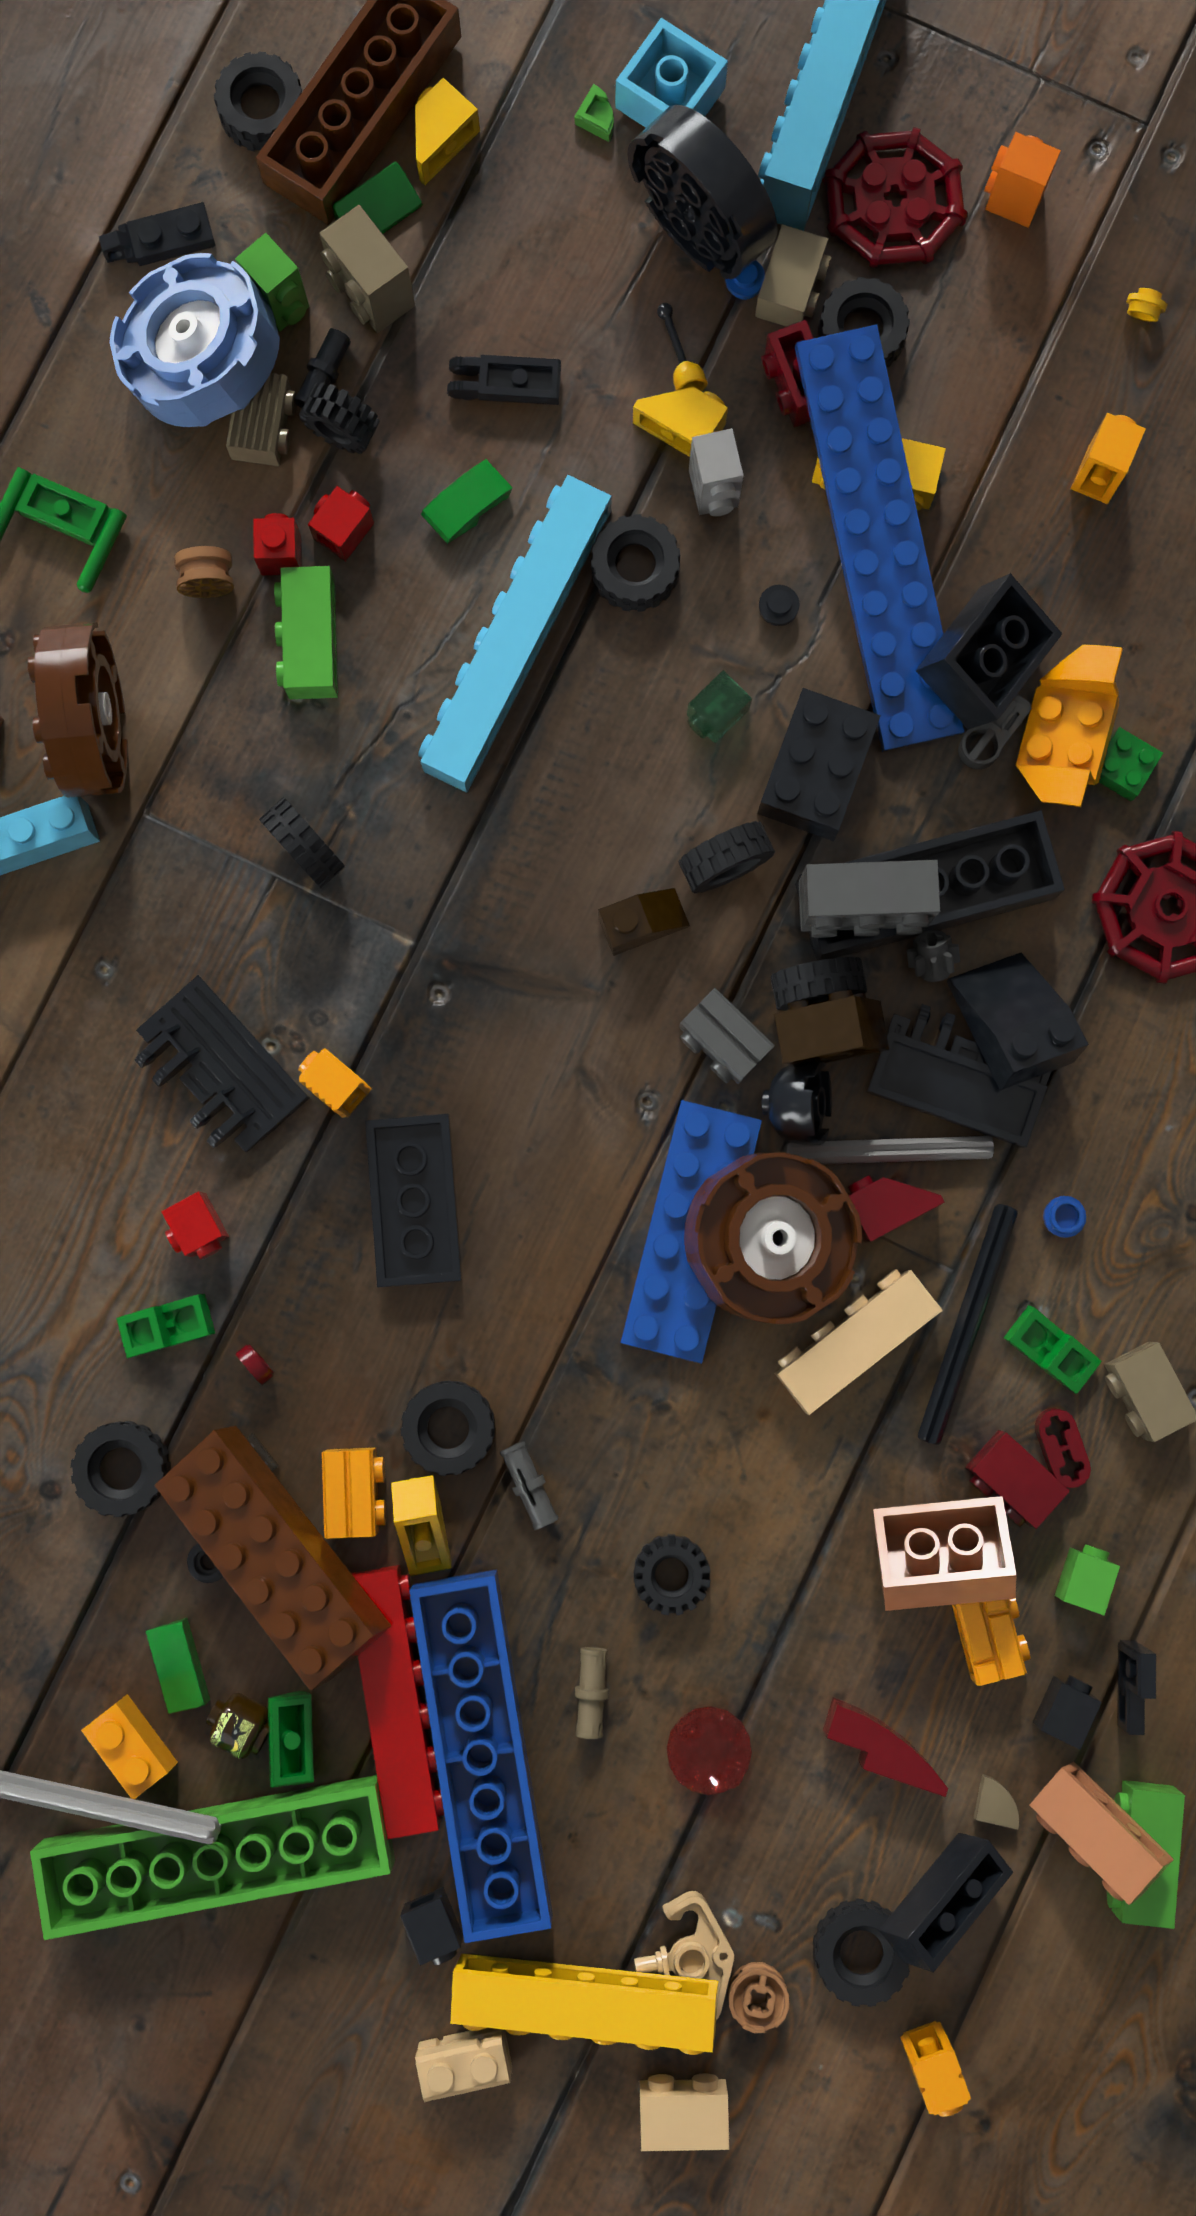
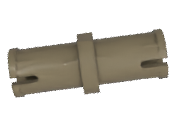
M585 1647L580 1649V1685L575 1687V1697L579 1698L576 1737L598 1739L603 1737V1707L605 1700L608 1699L609 1689L605 1687L608 1652L605 1648Z

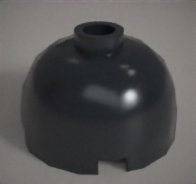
M824 1062L790 1064L775 1075L771 1082L770 1090H764L763 1114L769 1115L772 1127L782 1138L791 1143L822 1145L828 1137L829 1129L822 1128L824 1116L831 1117L832 1089L829 1071H820L826 1065Z

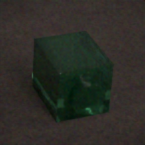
M723 670L688 703L687 716L689 719L687 722L698 736L703 739L708 736L716 743L750 710L752 698Z

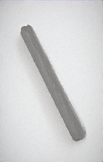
M0 1770V1798L205 1844L215 1843L221 1831V1824L213 1816Z

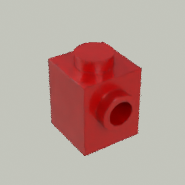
M336 486L330 495L325 494L315 506L314 516L308 523L313 539L346 562L374 525L369 502L356 491L351 490L348 494Z
M271 513L267 514L264 518L253 519L254 560L262 576L281 575V568L302 567L301 533L294 517L289 518L285 514Z
M198 1191L161 1211L170 1227L169 1230L165 1231L167 1239L176 1253L182 1251L184 1256L189 1257L198 1255L199 1259L202 1260L222 1249L220 1242L229 1238L206 1193Z

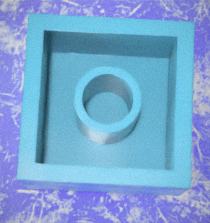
M660 18L616 79L615 108L645 128L672 105H683L706 116L725 89L728 60L663 18Z

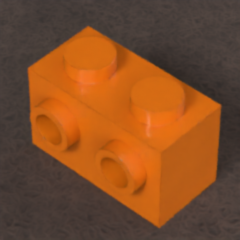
M1015 132L1009 148L1001 145L991 168L992 172L984 189L985 192L990 194L985 210L1029 228L1045 193L1061 150L1045 144L1038 137L1032 135L1025 136Z

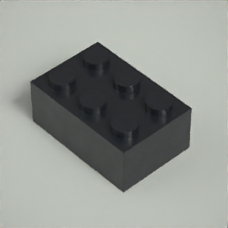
M1010 573L982 585L915 671L969 730L996 721L1001 717L1061 637L1062 632Z
M802 688L757 814L834 841L842 824L881 715Z

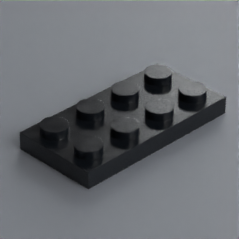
M437 1114L365 1120L377 1288L462 1281L450 1115Z

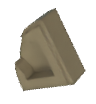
M982 1774L974 1818L977 1821L1018 1830L1019 1814L1014 1799L997 1780Z

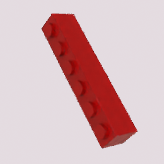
M400 1564L351 1573L391 1624V1627L358 1656L387 1839L438 1831L442 1821L441 1816L445 1815L441 1790H437L434 1773L438 1772L434 1746L429 1744L427 1729H431L428 1707L427 1703H423L420 1686H424L421 1662L416 1660L413 1643H417L414 1618L409 1617L406 1602L411 1600L409 1592L412 1587L409 1574L402 1575Z

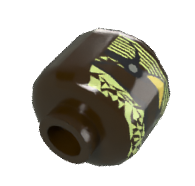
M241 1693L233 1694L226 1703L218 1700L206 1721V1724L212 1726L210 1732L211 1744L238 1759H245L251 1753L258 1755L269 1736L268 1708Z

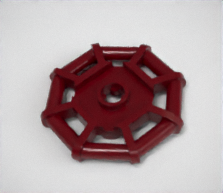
M913 127L912 131L874 134L863 131L857 134L854 144L833 168L827 169L824 172L822 182L826 186L830 222L827 230L831 236H838L868 260L870 267L877 268L878 265L919 261L923 264H928L934 260V254L958 226H963L966 223L968 212L964 209L960 174L963 165L958 158L952 159L923 136L919 128ZM906 148L904 157L880 159L876 153L878 150ZM914 151L938 170L931 174L927 172L926 166L921 161L912 159ZM864 158L867 166L863 174L857 180L847 177L857 163ZM943 183L946 184L947 207L936 204L935 187ZM894 192L901 195L904 199L901 200L900 206L894 207L892 201L885 200L884 197ZM843 193L853 195L854 212L848 215L844 212ZM931 219L941 222L927 239L923 238L921 229L926 223L928 224ZM859 225L864 229L867 226L873 231L872 236L877 239L876 244L872 243L854 227ZM910 241L912 244L884 247L885 242Z
M1172 831L1171 835L1132 846L1122 845L1117 849V857L1097 893L1092 894L1091 903L1096 905L1109 947L1106 952L1111 958L1116 956L1156 979V983L1166 984L1169 979L1196 972V955L1171 962L1172 949L1193 944L1196 948V871L1181 864V855L1196 862V843L1183 837L1182 832ZM1164 853L1169 854L1168 864L1161 867L1148 869L1141 861L1142 859ZM1130 868L1138 877L1128 895L1115 894ZM1170 897H1174L1177 900L1175 906L1180 910L1179 914L1165 915L1163 907L1160 906V901H1167ZM1114 906H1123L1127 911L1126 918L1132 931L1124 938ZM1136 938H1140L1160 949L1159 961L1129 944Z

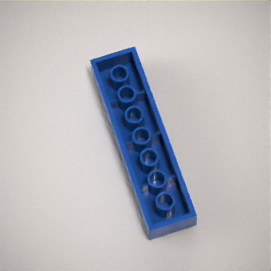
M496 1569L414 1583L409 1592L464 1942L470 1943L551 1929L553 1912L498 1571Z

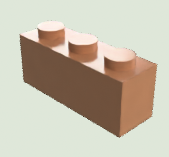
M1075 1762L1061 1767L1030 1803V1806L1037 1812L1036 1818L1039 1823L1050 1833L1058 1834L1070 1846L1069 1852L1083 1866L1091 1867L1103 1879L1102 1884L1104 1888L1119 1901L1124 1900L1128 1905L1139 1899L1174 1860Z

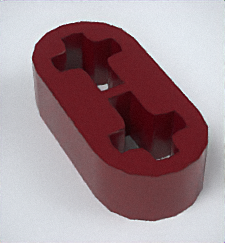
M1056 1408L1046 1409L1036 1418L1035 1432L1048 1470L1065 1487H1079L1088 1480L1091 1467L1077 1424L1073 1416L1067 1411ZM1053 1416L1057 1421H1064L1066 1428L1060 1430L1064 1443L1062 1445H1059L1055 1435L1046 1433L1045 1428L1051 1425L1050 1418ZM1063 1451L1067 1452L1070 1461L1079 1462L1080 1468L1074 1470L1075 1478L1073 1479L1066 1474H1060L1059 1468L1065 1466Z

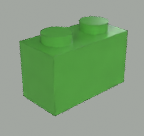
M265 233L238 255L235 261L245 270L263 294L273 311L277 330L280 332L287 325H294L299 322L305 315L306 309L310 306L299 268L272 238Z

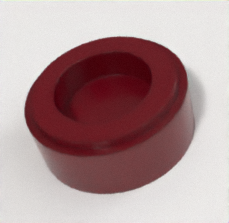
M246 1344L235 1353L242 1364L262 1386L274 1376L273 1370L250 1344Z

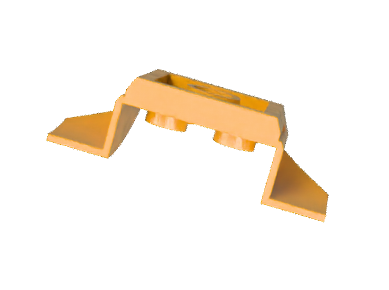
M1082 645L1039 680L1041 685L1036 688L1016 767L1042 803L1082 807L1087 784L1095 785L1099 783L1119 708V691L1115 678L1123 648Z

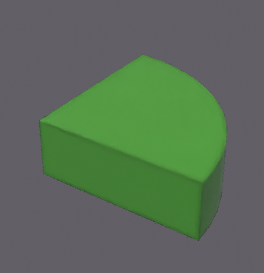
M593 84L574 116L575 125L610 142L614 130L613 109L606 93Z

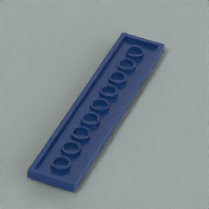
M876 324L796 342V357L873 712L881 715L877 730L882 752L964 733L963 723L915 671L943 636V630L878 326Z

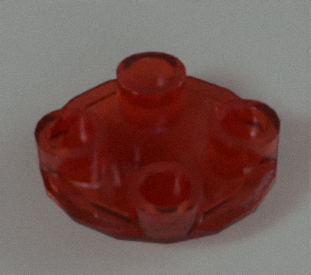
M712 1706L693 1709L680 1717L670 1731L667 1744L669 1766L678 1782L691 1791L706 1795L723 1793L740 1785L744 1774L748 1770L752 1754L750 1737L742 1722L729 1711Z

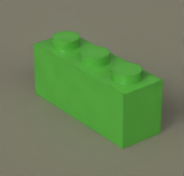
M330 566L281 568V582H275L274 584L276 607H282V622L275 623L277 647H283V661L276 663L278 686H283L290 700L338 698L335 579Z
M1122 1780L1121 1793H1116L1114 1801L1174 1860L1148 1890L1131 1905H1128L1124 1900H1117L1107 1891L1108 1906L1112 1908V1912L1122 1923L1174 1929L1185 1795L1172 1785Z

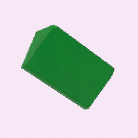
M395 161L337 201L332 208L335 221H337L357 205H360L383 234L418 210L423 204L403 169Z
M188 1618L146 1630L168 1714L206 1705L210 1701V1696Z
M303 1690L268 1698L270 1787L314 1782L311 1694Z

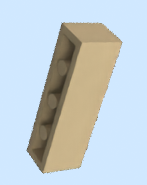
M897 1269L890 1272L877 1283V1286L881 1289L868 1300L864 1295L858 1297L844 1309L848 1315L835 1326L831 1321H828L811 1335L815 1342L802 1352L798 1347H795L777 1361L781 1368L775 1372V1375L806 1414L810 1415L943 1311L912 1270L904 1271L902 1274Z

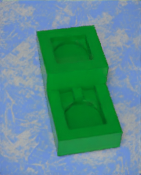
M485 459L443 490L422 510L421 515L448 544L475 527L482 514L509 498L513 487Z
M205 1293L116 1318L127 1358L216 1334Z
M1029 1305L1003 1337L1038 1367L1075 1394L1081 1390L1102 1362L1073 1336L1064 1333L1040 1311Z

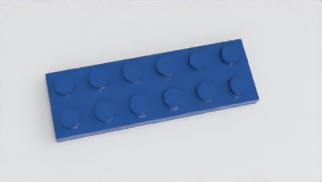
M681 1100L620 1343L702 1364L716 1304L709 1299L687 1261L684 1243L686 1217L694 1196L707 1178L740 1157L754 1154L762 1120Z

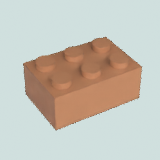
M1003 1496L873 1509L885 1611L1016 1599V1570Z

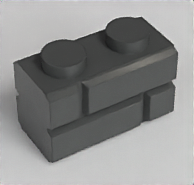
M716 988L679 1025V1028L684 1032L680 1039L695 1054L703 1050L714 1061L709 1067L725 1083L732 1079L736 1084H740L775 1047Z

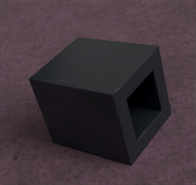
M1071 1675L1068 1676L1067 1681L1053 1676L1033 1723L1041 1731L1081 1750L1102 1702L1090 1694L1093 1686Z
M444 1887L404 1904L400 1917L420 1966L430 1961L433 1962V1965H439L457 1955L456 1950L461 1948L463 1933Z

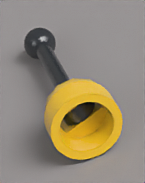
M662 303L658 306L657 314L665 322L679 361V365L673 373L675 389L678 391L695 387L702 392L708 384L704 371L700 365L686 360L671 317L673 308L668 303Z

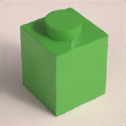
M1087 1544L1084 1545L1083 1551L1070 1547L1054 1596L1064 1602L1105 1616L1120 1566L1108 1561L1110 1553Z

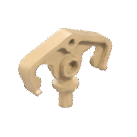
M688 1891L669 1903H665L662 1907L669 1920H681L683 1914L689 1910L698 1914V1922L695 1934L680 1938L673 1944L668 1953L665 1946H660V1951H656L655 1955L634 1958L635 1971L651 1974L658 1973L660 1975H670L669 1971H673L679 1977L717 1980V2020L722 2011L734 1962V1953L706 1899L697 1891Z

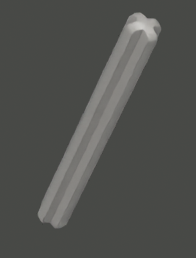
M990 1136L825 1141L822 1145L789 1143L787 1145V1153L813 1159L821 1164L971 1160L993 1157L994 1143Z

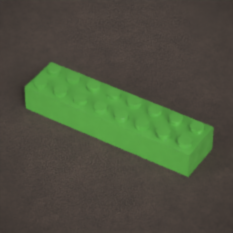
M377 1775L190 1810V1812L209 1815L218 1819L221 1824V1831L216 1842L213 1844H205L117 1824L44 1838L30 1851L44 1940L388 1875L391 1873L395 1863L392 1839H387Z

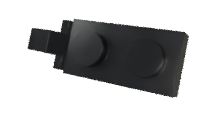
M204 202L128 221L119 225L118 230L98 236L107 263L126 258L127 263L138 262L139 267L216 246Z

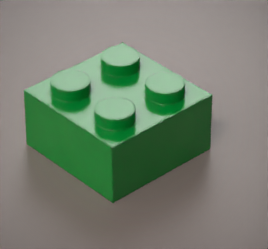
M1118 727L1110 738L1099 783L1132 802L1142 790L1162 757L1163 752L1123 728Z

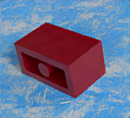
M998 1430L965 1467L974 1475L969 1482L984 1496L989 1498L993 1493L997 1497L1003 1496L1006 1516L1018 1527L1026 1523L1037 1529L1070 1492L1067 1487L1007 1432Z

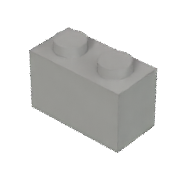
M732 428L692 437L689 474L699 515L710 513L711 516H722L739 506L744 475Z

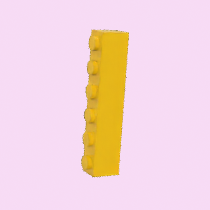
M461 1953L453 1971L450 2024L463 2025L464 2028L472 2031H480L486 2028L504 2029L509 2034L518 2036L526 2035L530 2032L548 2034L556 2040H569L573 2037L592 2039L593 2042L600 2045H612L616 2042L631 2043L645 2050H655L659 2047L676 2048L689 2055H698L703 2052L713 2053L716 2033L718 1981Z

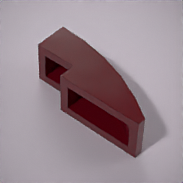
M834 1697L832 1698L823 1727V1732L827 1739L860 1749L858 1761L864 1770L946 1797L948 1788L928 1761L904 1737L883 1721L864 1710Z

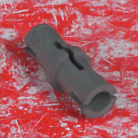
M522 1441L499 1453L503 1457L514 1481L515 1487L512 1488L515 1496L520 1495L532 1521L533 1528L537 1530L555 1522L559 1517L556 1515L544 1489L545 1478L543 1474L538 1475L526 1449V1444Z

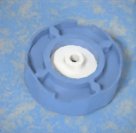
M209 253L185 255L149 272L129 292L134 301L127 310L123 320L115 316L109 343L117 376L153 416L174 426L203 427L230 413L244 409L268 379L279 350L280 337L275 318L263 294L245 270L237 263L232 261L231 264L217 261Z

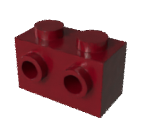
M806 320L767 334L765 355L761 356L767 378L769 380L774 378L779 389L776 392L779 409L783 416L789 414L793 427L810 422L795 352L796 342L813 339Z

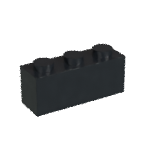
M958 1833L880 1927L879 1931L903 1962L934 1973L1014 1872L989 1840Z

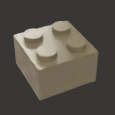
M357 205L320 232L324 248L320 254L324 263L329 268L326 276L337 293L341 294L344 291L352 302L349 305L363 325L368 322L378 334L415 307L408 266L360 205Z

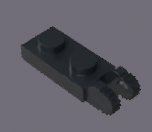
M481 355V357L456 356L452 357L449 361V370L453 374L461 376H475L479 374V382L450 381L447 385V394L451 398L464 400L479 398V400L559 405L561 360Z

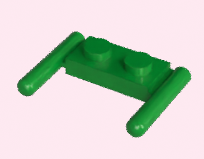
M17 467L0 502V542L16 511L21 516L94 546L77 581V587L80 591L90 593L127 515L118 509L108 507L102 502L34 473L32 475L25 469Z

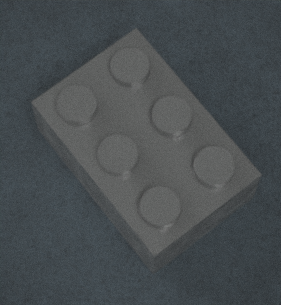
M938 860L807 864L799 880L801 932L811 931V935L814 938L837 936L838 930H854L855 936H874L880 934V929L896 928V933L899 935L922 933V928L928 927L940 912Z

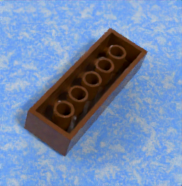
M367 0L256 156L263 184L329 225L334 219L333 205L355 189L461 39L458 7L446 0Z
M236 1425L213 1430L154 1485L310 1691L333 1679L391 1627L388 1620Z

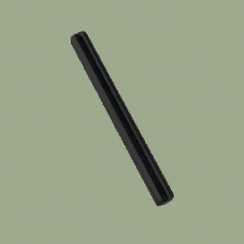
M998 1204L994 1207L918 1432V1438L922 1441L934 1445H939L942 1441L1018 1215V1211L1010 1206Z

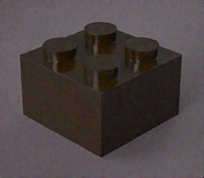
M852 990L834 992L827 995L828 1002L813 1003L812 999L794 1001L787 1004L788 1011L774 1013L783 1064L795 1065L803 1062H824L826 1064L889 1050L881 1001L866 998L865 993L853 994Z

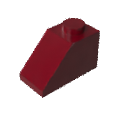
M869 1175L848 1186L851 1192L848 1196L859 1213L862 1238L865 1243L871 1242L945 1203L939 1194L885 1177L873 1182Z

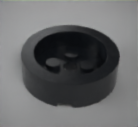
M672 105L631 141L627 152L629 168L634 181L637 183L643 181L650 195L644 202L668 236L703 269L710 272L716 267L721 270L720 273L724 279H734L774 243L777 237V220L772 203L762 182L736 145L705 116L689 107Z

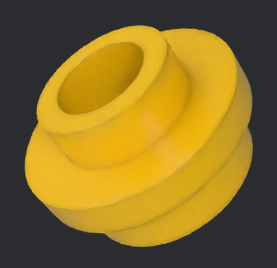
M1139 288L1138 293H1130L1126 301L1129 304L1127 314L1142 321L1157 322L1160 314L1166 311L1168 304L1161 299L1162 293L1150 288Z

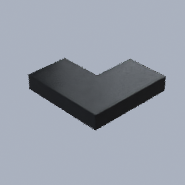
M1120 1640L1118 1642L1117 1725L1129 1735H1145V1699H1156V1653L1135 1640Z

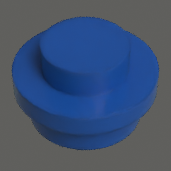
M755 260L736 278L725 279L730 293L742 300L751 299L758 295L765 278L764 268Z
M1059 1196L1052 1199L1046 1205L1043 1213L1044 1224L1055 1236L1062 1238L1072 1237L1083 1229L1086 1223V1211L1077 1199L1071 1196Z

